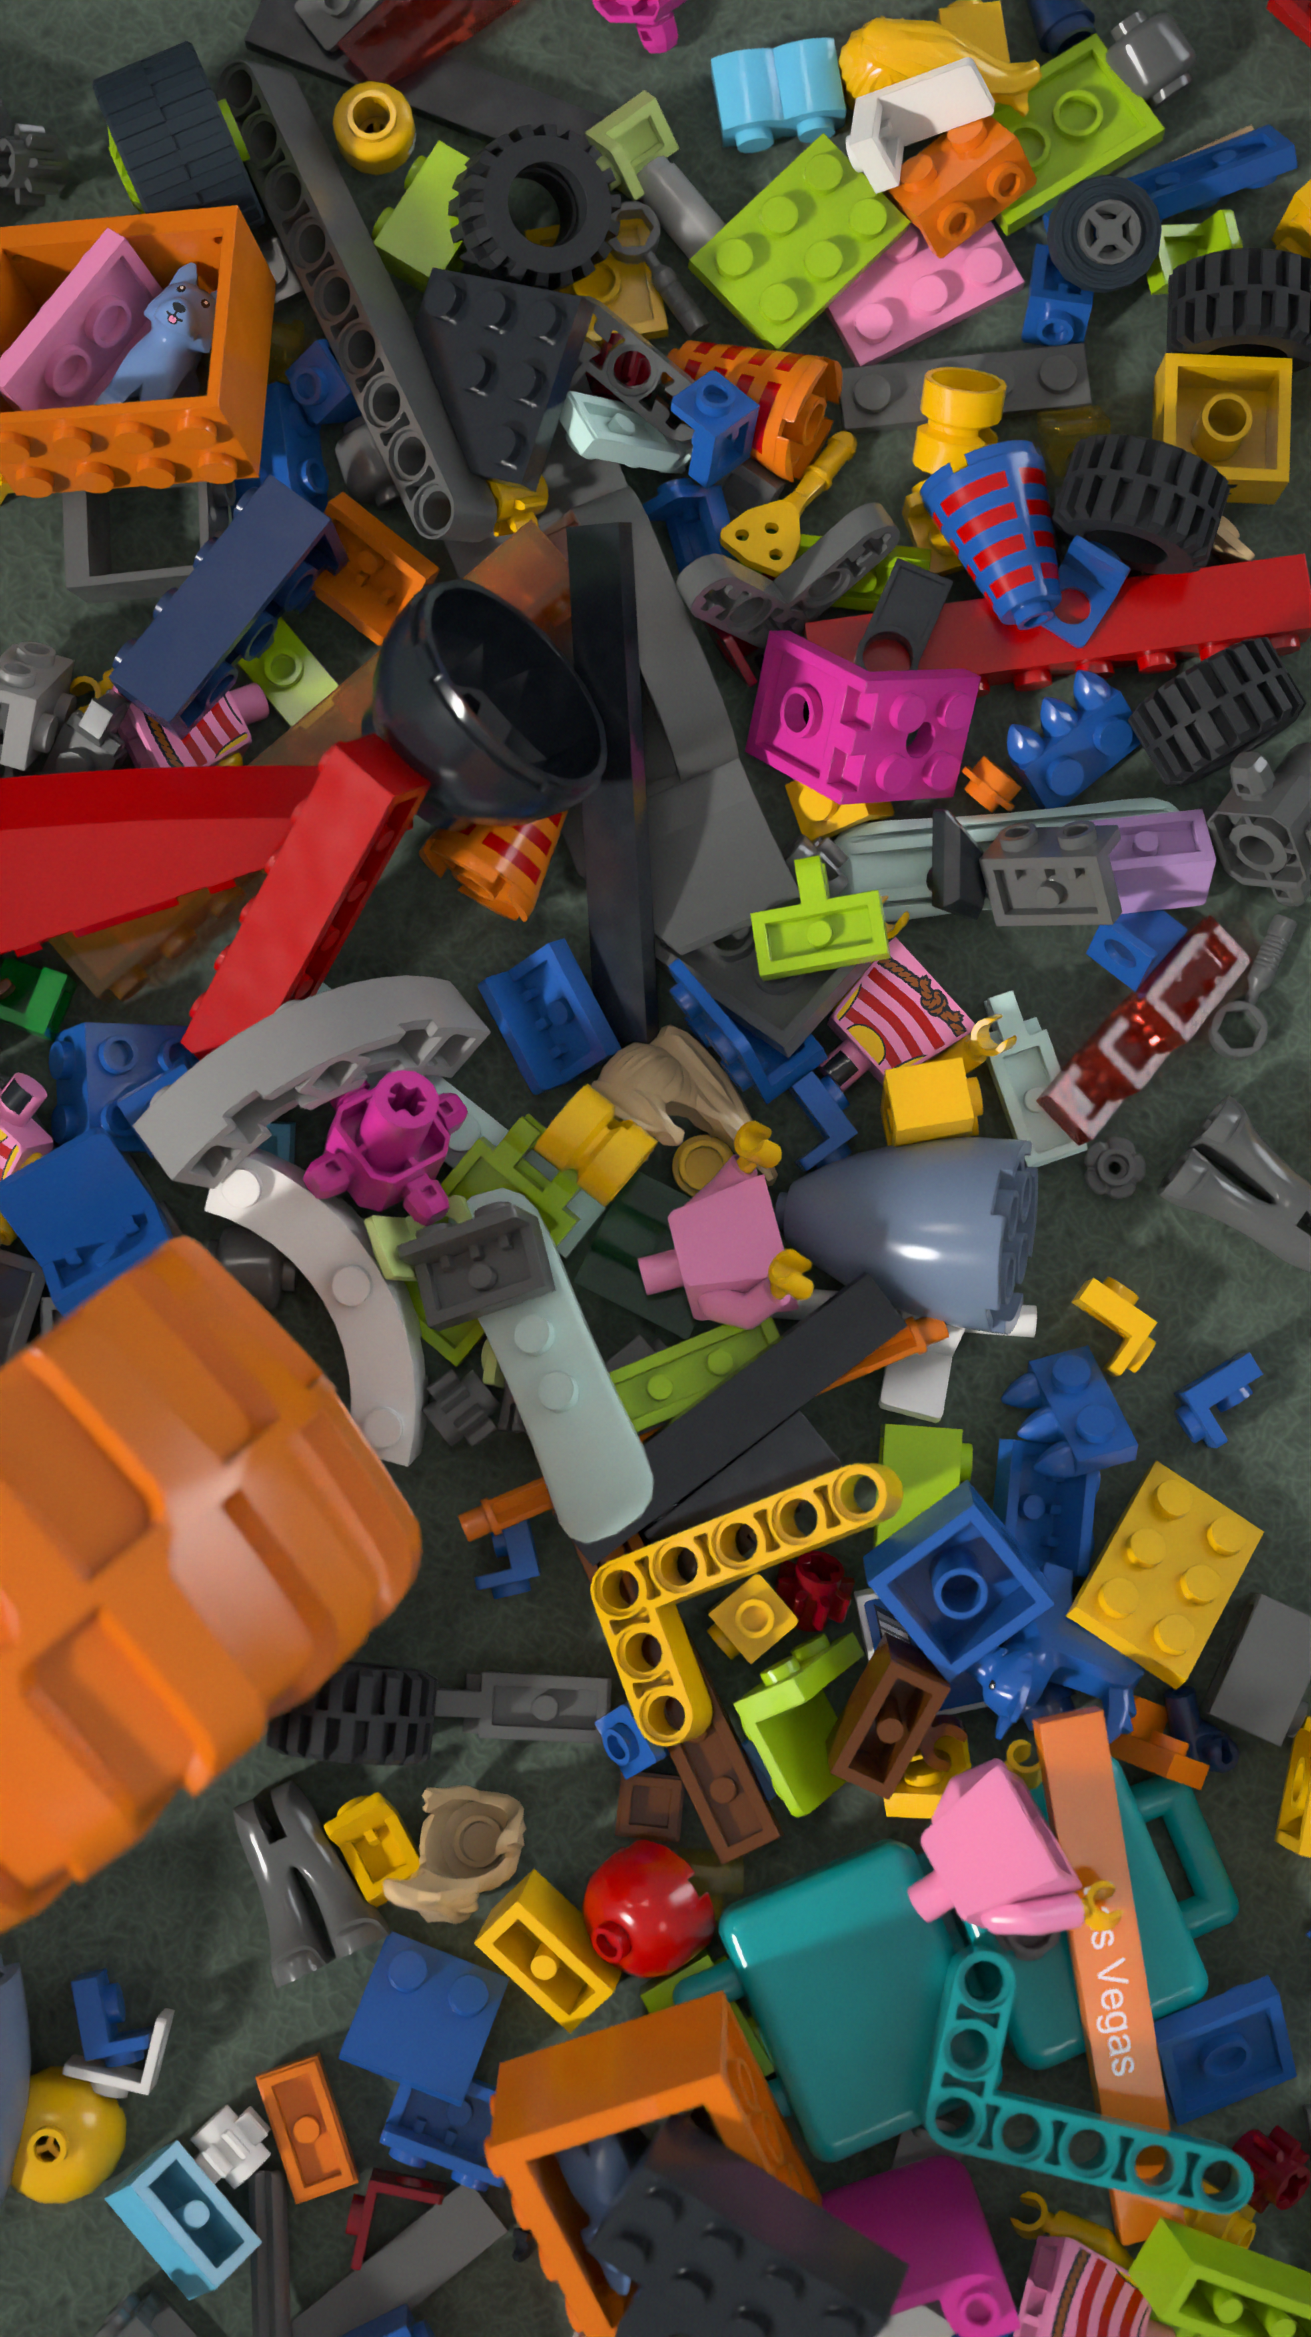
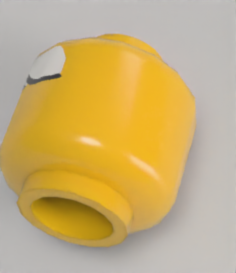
M369 81L356 84L342 95L335 107L332 124L339 152L347 163L362 173L373 175L390 173L402 166L414 150L416 129L411 107L402 93L386 83Z

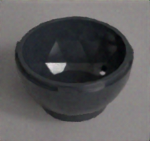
M457 577L455 580L424 586L395 617L382 643L373 676L372 704L363 713L361 736L376 733L411 768L431 782V786L415 815L433 826L457 832L465 830L475 823L502 827L525 825L566 811L589 797L601 784L608 755L604 724L599 711L584 682L565 655L547 634L521 610L498 594L484 588V586Z

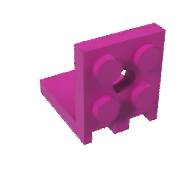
M789 630L769 631L745 752L840 805L953 797L981 676L965 668L869 672ZM805 701H807L809 707V720L807 724L803 715ZM918 729V733L914 741L908 747H906V740L909 733H912Z

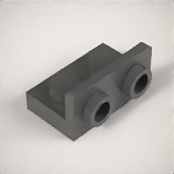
M1082 820L1066 824L1063 827H1036L1033 823L1022 822L1001 830L999 835L979 858L996 926L1113 925L1123 912L1109 854L1121 839L1118 825H1095L1091 821Z

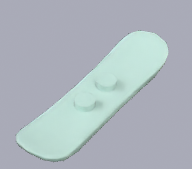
M1149 797L955 818L985 852L1001 830L1016 823L1029 822L1035 824L1036 827H1063L1075 821L1178 812L1179 810L1170 802ZM933 818L862 823L841 832L833 842L849 858L838 868L848 879V883L838 897L878 890L881 896H889L883 904L885 922L898 921L906 911L909 913V919L952 914L932 906V891L928 889L926 883L928 871L932 867ZM987 889L982 910L992 909Z
M505 1188L472 1196L466 1201L472 1218H475V1210L484 1205L495 1202H510L512 1205L520 1207L539 1219L556 1291L479 1317L478 1320L511 1390L535 1451L560 1525L570 1538L586 1544L617 1534L640 1518L652 1500L654 1479L645 1449L599 1353L555 1242L538 1210L524 1195ZM449 1218L448 1223L457 1224L452 1218Z

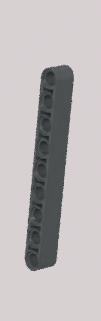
M242 59L230 60L218 74L216 99L220 101L225 98L251 158L244 161L414 527L420 535L427 539L459 542L483 541L491 534L497 520V506L487 481L470 471L413 329L414 327L297 80L291 72L282 68Z

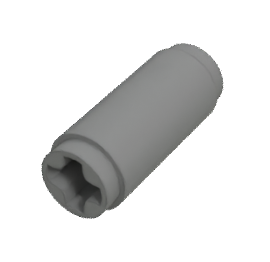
M665 156L655 158L636 175L645 192V195L640 197L639 200L656 213L660 225L689 260L726 225L677 165L670 163Z

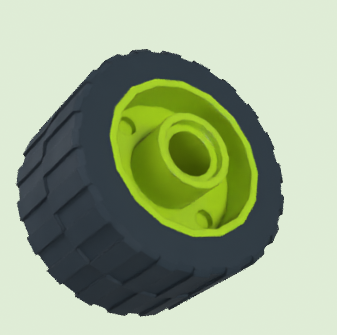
M184 41L94 79L92 88L108 126L109 151L133 206L141 214L238 205L250 230L264 225L266 218L243 164L244 161L251 158L226 99L216 100L191 42Z

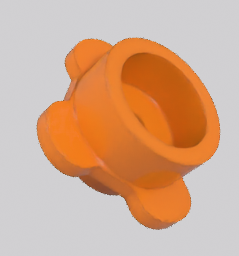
M984 755L973 769L969 766H965L962 769V772L971 779L964 790L987 810L993 813L999 805L1007 811L1014 809L1015 805L1011 800L1022 787L993 761Z

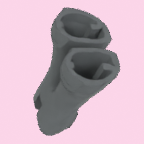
M1227 1095L1204 1119L1187 1144L1191 1149H1188L1177 1158L1159 1185L1157 1194L1180 1208L1209 1216L1224 1223L1260 1244L1289 1265L1311 1273V1236L1296 1226L1301 1221L1311 1228V1183L1295 1172L1270 1148L1252 1124L1244 1107L1230 1095ZM1205 1157L1220 1165L1230 1174L1268 1200V1203L1255 1198L1237 1186Z
M293 1779L271 1790L274 1808L287 1836L281 1840L278 1839L263 1805L257 1798H252L233 1808L238 1836L255 1877L267 1918L270 1935L271 1973L276 1988L293 1982L329 1964L336 1957L338 1960L392 1933L380 1911L374 1905H370L367 1902L362 1891L348 1874L332 1847L311 1802ZM295 1867L304 1876L315 1896L336 1957L316 1920L294 1870Z

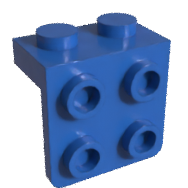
M679 958L668 965L677 983L669 989V992L686 1015L684 1018L685 1022L706 1049L712 1045L722 1058L720 1061L721 1066L741 1092L746 1091L752 1086L762 1100L768 1104L828 1059L823 1047L812 1034L804 1040L788 1059L727 1016Z
M84 1022L56 1033L55 1042L52 1044L49 1053V1069L51 1076L56 1079L57 1106L52 1113L51 1131L54 1140L59 1143V1147L91 1128L101 1127L109 1133L121 1152L147 1153L117 1105V1100L172 1068L174 1062L183 1056L188 1058L192 1066H195L200 1061L180 1043L188 1026Z
M94 1127L0 1181V1212L41 1266L52 1302L64 1319L165 1242L174 1239L164 1212L104 1128Z

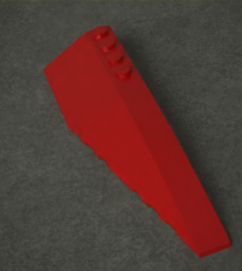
M318 766L161 767L0 778V955L14 950L17 957H21L42 950V944L50 938L72 932L76 938L144 917L179 905V896L208 888L211 895L236 887L235 878L265 869V865L271 855L285 843L293 827L291 823L293 811L311 793L320 776L317 770ZM414 817L406 831L413 829Z

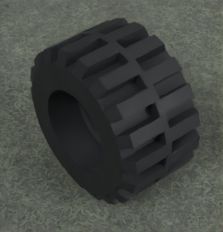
M543 123L534 130L531 124L515 128L508 134L505 132L475 153L464 164L467 169L457 175L452 189L459 192V194L450 200L448 204V216L458 217L459 224L450 229L453 243L463 241L467 249L466 253L459 256L465 266L468 268L476 263L482 269L478 275L480 277L551 291H559L595 271L594 265L604 261L612 250L606 242L618 236L621 223L611 219V214L621 209L620 194L610 195L608 185L616 181L611 167L603 172L600 170L596 161L602 154L597 148L592 145L583 150L578 146L582 138L581 135L568 130L561 136H557V125ZM514 178H525L537 182L555 200L560 215V229L552 247L532 243L513 224L508 209V194Z
M1237 248L1205 254L1177 266L1173 270V274L1169 275L1166 353L1292 358V373L1310 367L1311 259L1283 250Z
M1127 434L1088 436L1086 439L1079 440L1074 447L1052 516V524L1059 531V534L1069 542H1072L1077 535L1088 542L1094 541L1108 547L1120 557L1122 563L1132 570L1154 574L1192 573L1199 571L1200 568H1205L1208 563L1230 487L1225 476L1219 473L1216 468L1193 453L1177 446L1151 438Z
M1268 637L1246 639L1231 645L1179 674L1146 697L1136 707L1128 722L1166 787H1179L1194 783L1229 765L1238 754L1245 751L1251 752L1294 723L1307 703Z
M345 1661L306 1700L268 1720L266 1745L283 1755L312 1760L385 1766H411L429 1760L431 1756L438 1678L420 1669Z

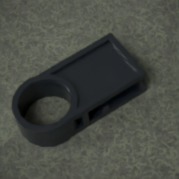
M897 558L866 632L858 644L854 664L867 670L863 661V652L867 646L877 640L889 639L904 646L910 657L909 670H917L919 661L950 592L953 581Z

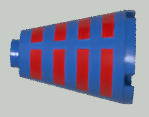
M1011 440L981 447L964 454L968 466L958 472L953 473L950 462L934 472L922 485L920 497L925 510L1001 622L1007 625L1016 624L1019 630L1032 629L1051 620L1054 616L1053 609L1062 600L1045 461L1039 446L1035 449L1031 441Z

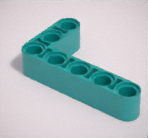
M970 1945L960 1949L952 1957L946 1973L918 2102V2116L921 2124L938 2145L964 2154L1216 2214L1233 2213L1240 2210L1249 2201L1253 2192V2175L1249 2165L1238 2154L1218 2142L994 2089L1015 1993L1016 1977L1011 1964L1002 1955L983 1945ZM979 1961L992 1962L997 1970V1982L994 1989L983 1996L970 1995L965 1987V1975L968 1968ZM964 2029H976L980 2031L983 2038V2049L980 2055L974 2061L967 2064L953 2061L950 2055V2044L953 2037ZM960 2097L966 2100L969 2107L968 2117L959 2129L944 2131L937 2128L935 2113L938 2106L945 2099ZM1017 2113L1031 2115L1034 2121V2132L1031 2139L1026 2144L1018 2147H1010L1004 2144L1002 2128L1005 2121ZM1083 2129L1096 2130L1100 2138V2147L1097 2154L1086 2162L1072 2161L1068 2154L1071 2138ZM1149 2145H1161L1165 2152V2164L1162 2170L1156 2176L1150 2178L1138 2177L1135 2170V2160L1138 2153ZM1227 2161L1231 2169V2178L1228 2185L1218 2193H1205L1202 2187L1204 2170L1213 2162Z

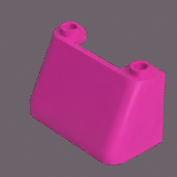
M945 2155L930 2156L821 2194L822 2209L910 2265L890 2316L940 2300L946 2320L952 2330L961 2337H998L1021 2329L1007 2280L972 2177L965 2165L957 2159Z

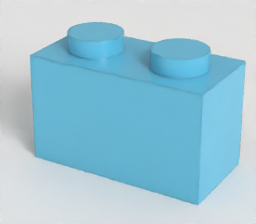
M178 2140L150 2154L104 2198L188 2300L217 2289L262 2243Z

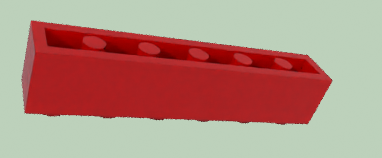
M376 733L348 742L339 741L331 746L322 756L317 767L320 773L311 793L293 811L291 816L293 827L285 843L267 861L264 869L267 877L258 894L242 909L239 915V921L242 923L233 942L217 957L214 963V970L217 972L208 990L197 998L189 1011V1016L192 1020L180 1043L200 1061L237 1034L274 1014L284 1003L295 999L304 1000L317 994L429 790L431 782L411 768Z

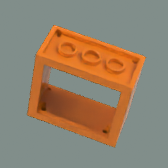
M238 205L0 227V358L107 228L126 238L163 290L170 284L178 269L190 262L195 263L197 266V286L210 294L217 290L207 396L14 411L0 394V473L16 496L25 495L32 498H44L52 493L74 491L106 493L114 488L140 486L164 489L171 487L173 484L207 481L214 484H227L235 479L259 477L276 280Z
M723 1990L499 2064L496 2093L490 2096V2108L493 2117L491 2135L487 2136L484 2141L487 2162L495 2177H504L512 2192L513 2210L520 2227L523 2230L531 2229L539 2245V2258L547 2279L550 2282L558 2281L565 2295V2305L569 2321L577 2333L584 2331L586 2337H615L618 2324L629 2302L641 2285L631 2279L628 2294H619L610 2287L602 2267L594 2256L586 2250L587 2247L584 2245L580 2233L582 2229L588 2226L589 2215L571 2192L555 2152L706 2104L726 2147L822 2208V2196Z

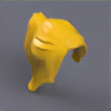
M884 16L876 17L865 23L862 28L851 32L849 41L841 49L838 62L844 100L853 111L856 98L970 57L974 60L994 101L1010 105L1022 117H1025L1029 111L1028 92L1041 80L1042 73L1040 65L1036 60L1009 63L994 58L957 32L934 21L905 20L904 18L889 19Z

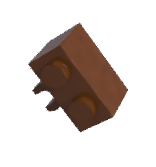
M885 1632L825 1741L831 1774L887 1800H890L917 1749L921 1751L923 1759L930 1767L939 1771H949L952 1766L950 1754L944 1750L937 1749L934 1746L935 1742L943 1736H951L961 1742H965L968 1737L964 1723L957 1717L948 1714L937 1715L951 1689L950 1684L920 1648Z

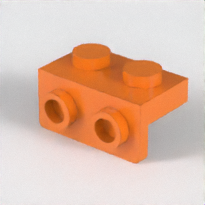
M987 116L946 131L919 154L905 161L901 166L899 186L883 192L895 207L921 230L931 252L942 259L1035 186L1037 179L1018 138L993 117Z
M341 492L328 502L324 514L331 518L350 561L336 576L325 569L316 579L312 590L316 592L315 596L353 625L360 633L368 637L376 645L382 646L383 640L395 617L424 586L434 583L440 568L346 493Z

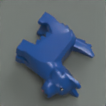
M1044 1562L1039 1569L1047 1579L1055 1605L1008 1638L1002 1647L997 1646L975 1662L965 1672L980 1683L983 1687L985 1704L998 1715L995 1738L1001 1740L1012 1724L1039 1700L1049 1681L1102 1700L1108 1743L1110 1744L1121 1734H1130L1133 1731L1131 1718H1134L1137 1714L1133 1692L1146 1669L1066 1616L1074 1602L1072 1595L1073 1571Z

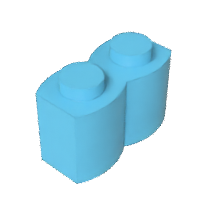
M834 38L804 39L774 48L745 49L711 58V78L723 147L737 146L739 152L755 153L770 148L774 144V140L782 137L798 136L801 142L813 143L822 133L830 138L835 134L836 129L845 126L846 107Z

